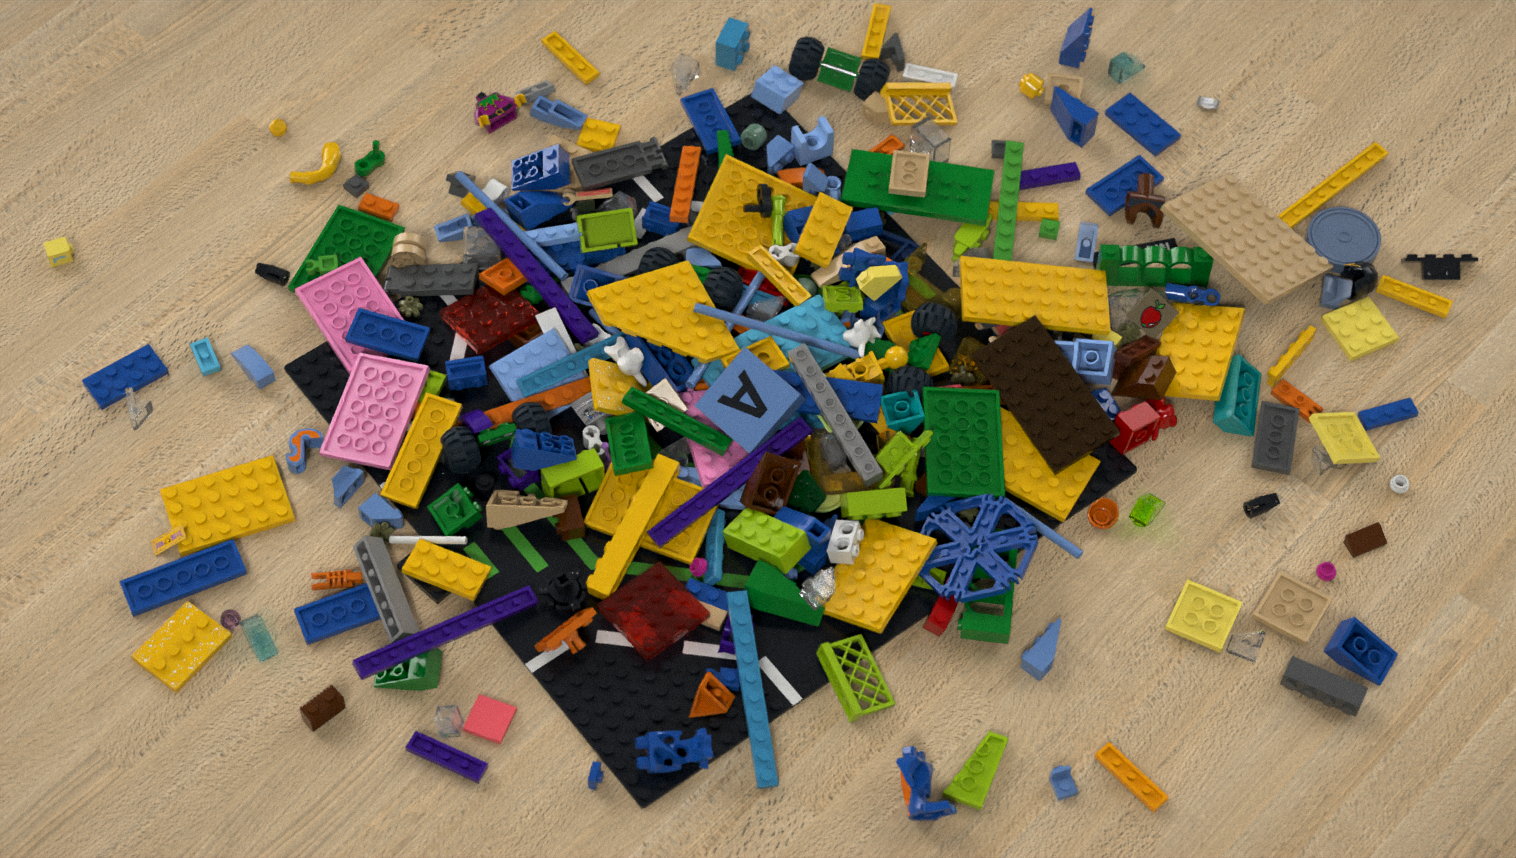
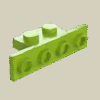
M931 430L924 431L912 443L901 431H898L874 457L878 465L886 472L883 479L879 480L874 485V488L881 490L889 487L892 483L891 479L905 469L904 465L907 461H912L918 455L917 450L930 442V436L933 432Z

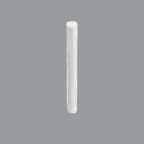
M467 536L389 537L391 544H417L419 539L432 544H467Z

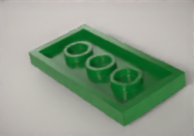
M636 411L605 418L614 475L618 476L653 468L644 415Z

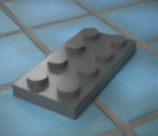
M1265 401L1261 402L1251 468L1286 475L1290 474L1300 408Z

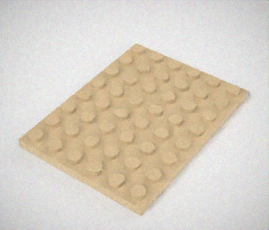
M1229 173L1163 204L1160 209L1264 305H1268L1331 272L1334 267L1326 258L1320 257L1315 252L1313 246L1302 239L1287 223L1283 222L1261 200L1257 199Z

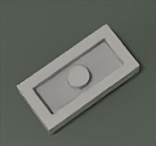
M545 80L517 91L515 94H524L527 102L523 104H529L537 99L539 95L543 97L549 96L550 93L555 92V88L552 83Z

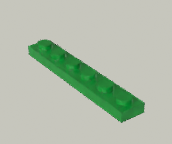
M631 387L622 399V404L721 456H724L732 445V438L634 387Z

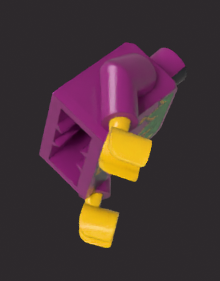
M480 92L476 96L478 102L474 112V123L480 126V128L484 126L489 134L517 119L516 107L520 108L522 103L527 102L524 94H518L514 98L500 95L498 92H494L489 96L484 92Z

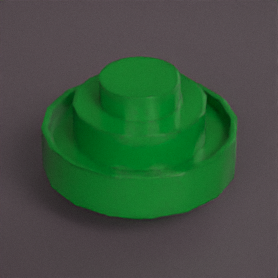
M530 283L526 284V287L520 288V296L524 297L529 304H538L540 300H543L542 296Z

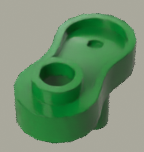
M378 140L372 142V151H369L365 157L355 162L354 170L357 175L368 176L373 170L385 164V154L380 151V142Z

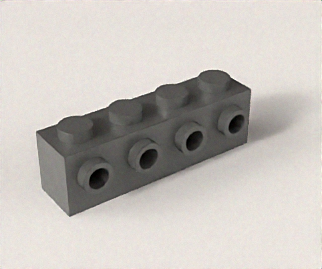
M1294 656L1291 657L1280 683L1289 690H1295L1304 694L1307 698L1316 699L1328 707L1337 708L1343 713L1355 717L1368 690L1365 686Z

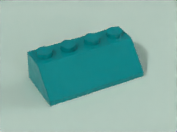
M1240 354L1232 357L1220 401H1215L1213 423L1224 432L1251 437L1254 436L1262 374Z

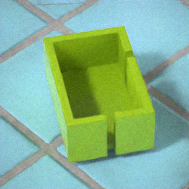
M632 208L578 215L575 217L578 234L582 233V236L579 237L581 254L618 248L617 245L620 248L638 245Z
M595 448L582 451L576 455L577 458L574 461L540 469L542 490L545 496L559 498L577 494V497L585 495V491L578 479L580 477L589 493L598 490L605 475L604 465Z
M905 487L849 492L839 495L841 516L851 521L862 520L863 516H867V519H878L883 517L882 514H886V518L902 516V512L907 511Z

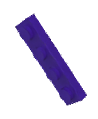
M1076 162L1021 171L1019 190L1080 180L1081 175Z
M418 731L414 732L405 747L406 751L478 784L488 769V763Z

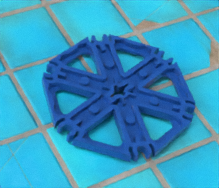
M987 493L944 503V507L939 506L941 512L939 515L931 512L933 519L928 515L920 534L930 537L931 533L938 529L953 541L936 546L918 574L942 599L945 595L948 601L950 596L955 595L956 603L959 601L965 603L1007 593L1006 590H1011L1010 582H1015L1018 585V578L1021 581L1023 580L1039 544L1037 534L1031 535L1037 533L1034 523L1006 497L1005 501L1003 496L994 501V495L990 494L988 496ZM979 507L981 509L972 529L956 516V513L959 511ZM1003 514H1010L1021 525L1020 527L993 533ZM975 545H977L978 548H975V549L972 551V550H971V547L974 548ZM1018 548L1026 550L1019 567L1016 569H1012L996 554ZM956 563L945 585L939 584L929 574L932 568ZM979 566L995 581V585L989 589L970 592L968 587Z

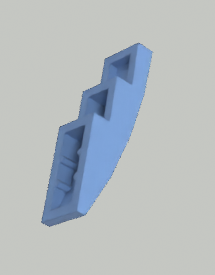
M506 208L502 209V211L506 215H508ZM468 213L433 226L439 242L463 240L487 233L474 219L475 215L469 217Z

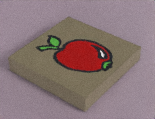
M1150 288L1126 316L1148 336L1156 339L1179 312L1153 288Z

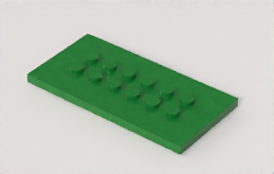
M857 149L851 150L841 197L842 203L849 206L862 208L877 207L878 210L986 226L995 170L929 160L925 198L889 194L893 155Z

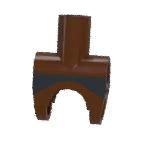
M1139 174L1137 192H1127L1125 198L1127 224L1133 225L1136 220V214L1142 212L1149 216L1153 228H1160L1164 216L1160 209L1165 204V197L1154 195V176L1152 174Z

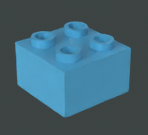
M728 18L716 41L715 65L735 71L737 66L742 64L743 55L748 52L750 47L748 42L750 37V31H748L749 23Z

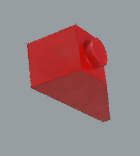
M938 595L922 628L940 637L946 630L958 605L954 599L955 595L950 596L948 601L945 595L943 599Z

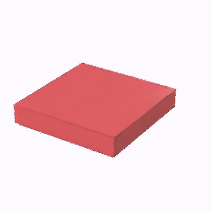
M479 694L463 726V731L501 745L517 712V707Z

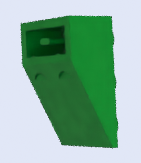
M436 648L375 674L373 687L413 691L438 688L443 652Z

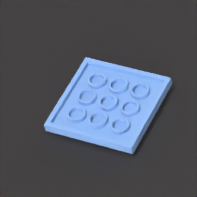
M553 328L494 362L489 368L510 401L515 402L524 399L515 382L517 379L571 354ZM580 372L530 396L584 379L586 377L582 372ZM567 405L546 412L548 419H552L572 406Z

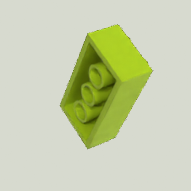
M747 507L722 531L728 548L756 561L760 559L779 568L784 574H787L811 549L805 531Z

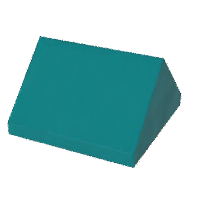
M916 389L911 392L914 393V397H909L907 391L882 396L881 407L887 428L909 435L924 421L925 415Z

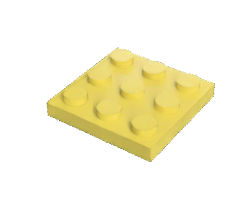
M1369 296L1321 317L1322 323L1350 361L1396 343L1399 339V336Z
M1355 412L1313 413L1309 417L1313 428L1334 464L1377 462L1380 459L1378 452Z
M1187 579L1165 626V630L1221 653L1243 602Z

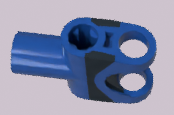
M1167 283L1164 299L1194 305L1218 306L1220 294L1217 290ZM1213 295L1216 297V302H1208L1207 296Z

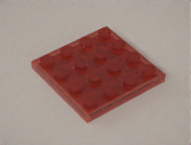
M485 285L474 291V294L467 295L439 310L440 316L478 355L537 323L538 321L535 316L540 314L516 289L503 295L489 285Z
M660 561L597 604V609L647 661L710 618V612Z

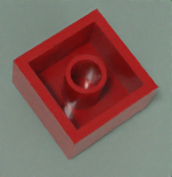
M1146 401L1139 405H1133L1125 412H1119L1115 417L1114 425L1120 431V435L1111 440L1110 443L1121 455L1150 441L1160 416Z

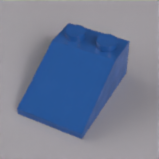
M577 264L568 297L571 301L593 307L587 296L588 290L629 277Z
M1356 617L1340 622L1323 651L1340 666L1378 686L1382 684L1398 656V653Z

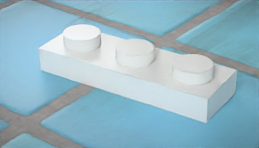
M906 63L902 81L911 83H951V91L954 92L958 74Z

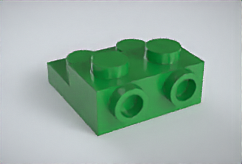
M459 483L427 506L446 536L454 535L464 526L468 529L483 517L480 513L483 509L477 501H472L471 497L473 494L467 486L463 488Z

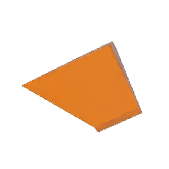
M707 672L698 687L689 718L727 713L735 696L711 672Z

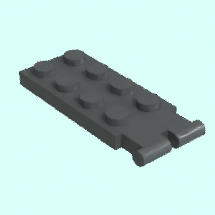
M656 137L650 138V141L645 143L636 141L575 157L571 161L583 191L651 174L652 170L662 167L663 170L669 168L664 154L660 153L662 150Z
M478 263L405 265V268L389 266L383 290L387 296L400 294L401 297L472 295L475 290L479 266Z

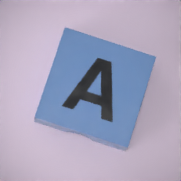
M744 347L694 406L751 454L771 439L806 399Z

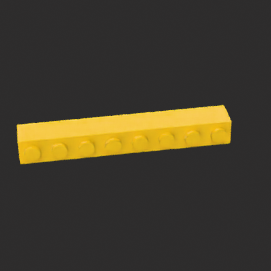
M659 453L656 459H652L653 468L649 469L647 476L644 475L642 477L641 487L638 492H634L630 507L624 510L623 520L620 525H616L613 532L614 537L611 541L607 542L603 557L597 560L595 572L593 575L590 574L586 581L589 594L609 603L681 471L680 462Z

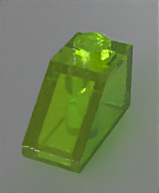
M1151 493L1138 498L1129 518L1133 520L1132 522L1135 525L1147 527L1151 525L1166 502Z

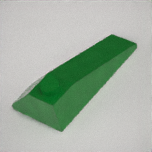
M759 559L743 590H747L749 606L757 610L819 627L825 607L808 593L800 590L793 580L790 581L781 574L782 571L779 568Z

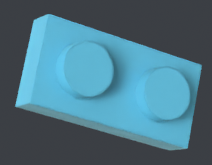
M208 338L190 344L203 377L221 371L220 364Z

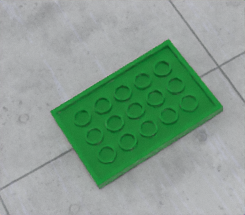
M338 204L290 282L288 290L295 293L296 288L320 277V272H316L314 275H307L306 268L312 267H306L305 262L308 259L319 261L318 256L337 254L338 267L362 257L377 280L392 254L394 238L398 234L405 233V228Z
M923 387L924 431L931 430L933 432L930 436V442L924 446L927 496L970 498L988 493V496L993 494L995 499H999L1000 496H1003L1004 499L1005 484L999 390Z

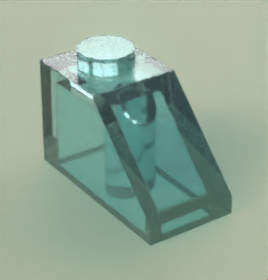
M1122 52L1110 60L1108 74L1117 83L1121 84L1143 70L1146 65L1135 55Z
M255 614L239 622L259 662L278 654L261 616Z

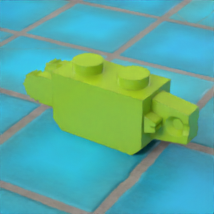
M987 214L986 226L962 224L954 235V255L952 256L954 264H959L960 256L971 257L979 251L983 240L986 241L990 235L989 226L993 215Z

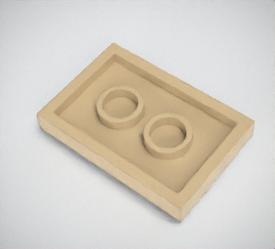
M894 150L888 193L925 198L930 154Z

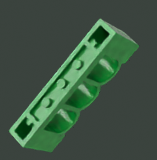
M1101 244L1095 270L1106 271L1107 286L1166 287L1167 283H1173L1189 287L1199 286L1207 288L1213 258L1201 247H1193L1192 250L1191 248L1181 246L1168 251L1162 246H1150L1142 250L1134 245L1119 247V245ZM1128 262H1132V263H1136V264H1137V267H1119V266L1122 265V264H1124V263H1128ZM1152 263L1163 264L1162 268H1147L1146 266ZM1177 264L1189 265L1188 269L1172 268L1174 265Z
M995 529L993 533L1003 531V529ZM975 545L974 548L971 547V550L973 551L975 548H978V546ZM1018 549L996 553L998 556L1008 557L1007 564L1012 569H1016ZM978 566L972 581L977 578H991ZM972 581L968 587L970 592L984 590L977 588ZM1015 582L1009 583L1011 590H1006L1007 593L964 603L962 619L958 618L957 630L961 631V639L1008 644ZM975 602L1003 605V616L977 613L970 608V605Z

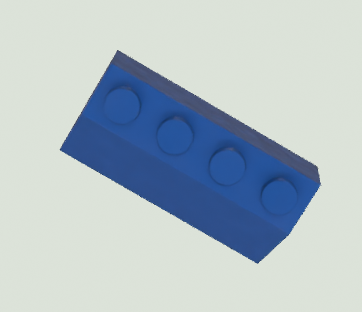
M628 334L624 338L631 350L636 347L642 351L644 360L641 371L653 387L667 378L677 393H683L688 389L685 383L694 369L685 356L673 352V349L662 345L660 347L649 343L647 339L640 336L634 337Z

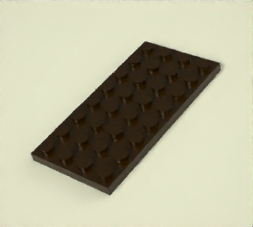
M1036 315L971 354V358L993 389L999 390L1000 399L1054 475L1062 472L1120 435V431Z

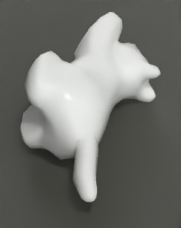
M875 317L865 322L863 319H860L854 323L852 329L843 333V339L851 346L858 348V354L861 358L864 357L865 344L868 341L875 343L876 337L881 338V335L873 326L876 321Z
M618 337L615 345L604 347V352L613 358V361L617 362L619 370L623 374L633 375L642 386H647L646 379L640 372L643 366L644 355L639 348L635 347L631 350L623 337Z

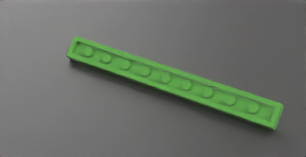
M1006 140L993 259L1012 261L1024 148L1023 142Z

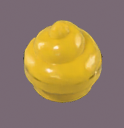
M274 119L269 124V131L274 136L281 137L287 131V124L282 119Z

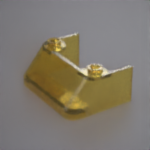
M924 242L904 260L908 262L909 285L906 289V299L901 301V304L910 311L916 310L919 306L928 302L941 304L952 310L958 320L962 316L961 289L951 288L943 293L918 274L926 259L927 244Z
M889 431L876 435L878 453L890 441ZM819 437L806 441L812 476L826 496L876 490L874 485L877 482L865 487L857 472L830 474L828 463L821 459ZM895 476L891 479L892 483L886 489H891L894 486Z

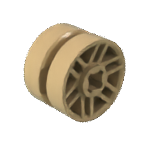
M414 233L398 234L393 241L391 263L396 268H405V265H424L427 250L426 240Z

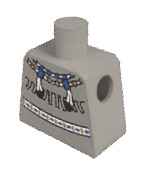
M592 391L570 403L586 426H596L599 428L601 435L607 434L605 418L615 415L594 411Z

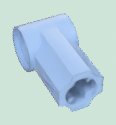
M830 176L823 193L841 202L840 179Z

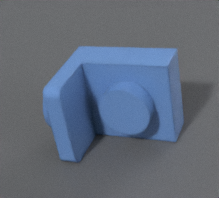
M1062 765L1057 766L1050 773L1049 781L1058 801L1078 794L1070 774V765L1065 767Z

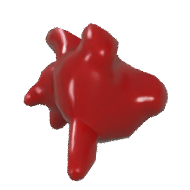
M1164 397L1162 400L1146 399V402L1160 416L1152 435V441L1158 438L1160 429L1175 427L1177 424V418L1174 415L1175 410L1170 403L1166 404Z

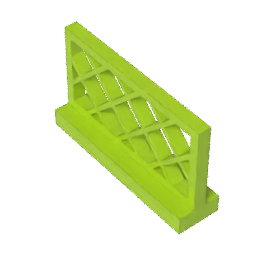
M862 634L831 644L826 642L820 645L816 654L850 723L857 721L859 717L893 707L896 704ZM858 641L861 651L858 652L851 649V643ZM840 648L844 650L843 658L835 655L833 649ZM847 653L858 657L856 664L845 659ZM860 659L868 661L869 669L858 665ZM843 664L854 668L851 675L843 672ZM856 670L867 674L864 681L854 677ZM869 676L877 679V687L867 683ZM851 682L862 686L860 693L852 690ZM865 687L875 692L873 699L862 694ZM877 694L885 696L887 703L876 701ZM860 699L871 703L870 707L862 710L859 705Z

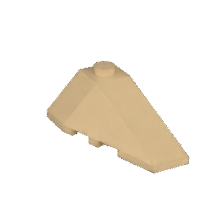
M877 236L856 242L832 258L827 269L820 267L811 274V277L819 288H822V285L840 281L838 276L840 267H850V265L842 263L844 252H853L854 248L857 247L871 254L885 256L886 247Z
M494 490L486 505L487 527L501 530L564 513L568 501L551 497L537 499L535 494L521 496L519 491Z

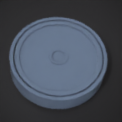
M1332 207L1319 212L1313 217L1309 224L1305 241L1315 248V252L1320 257L1326 258L1334 266L1331 272L1341 274L1344 271L1345 264L1355 262L1373 264L1381 246V234L1375 222L1363 212L1349 207Z

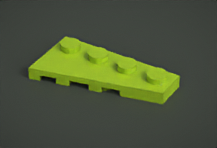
M989 731L970 759L966 761L961 771L953 778L952 783L944 790L942 797L982 810L1009 738Z

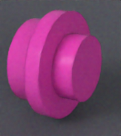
M695 558L692 564H690V572L695 577L704 575L708 568L707 560L704 558Z
M1323 562L1318 565L1316 574L1323 581H1331L1336 576V568L1330 562Z

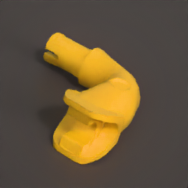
M326 142L322 148L323 163L321 168L316 171L307 172L291 171L290 183L312 185L332 177L337 169L338 162L341 160L339 145L335 142Z

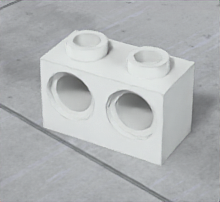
M836 520L827 548L831 563L854 564L855 558L859 555L860 541H863L864 530L861 529L859 521Z

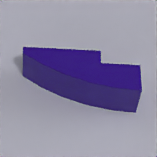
M478 409L458 417L459 421L462 422V426L468 427L473 434L493 426L490 419Z

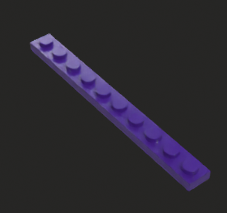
M490 207L475 213L474 219L551 308H556L561 320L579 341L584 344L598 338L599 332L492 208Z
M798 417L647 531L648 536L659 548H662L745 485L766 451L783 456L811 435L813 430L801 417Z
M528 585L356 658L352 661V665L360 679L364 680L534 607L539 601Z

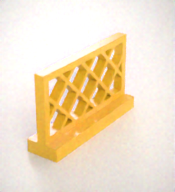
M886 82L880 91L881 98H885L891 126L956 125L958 123L950 95L952 90L951 83ZM890 98L897 99L900 102L898 106L892 103ZM906 98H911V99H913L916 103H915V105L913 106V105H911L909 102H907L905 99H906ZM922 98H927V99H929L932 103H931V105L929 106V105H927L925 102H923L921 99H922ZM945 98L947 105H943L937 99ZM901 104H903L908 109H910V111L906 113L899 107ZM917 104L926 109L924 114L915 108ZM933 104L942 109L940 114L931 108ZM914 112L920 119L915 120L909 114ZM930 112L936 119L931 120L925 114ZM946 112L950 115L951 119H946L941 114ZM894 113H899L904 119L896 120Z

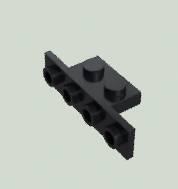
M1407 254L1405 258L1401 259V263H1422V280H1460V263H1474L1478 261V257H1472V254H1462L1461 257H1454V254H1444L1443 257H1436V254H1425V257H1418V254Z

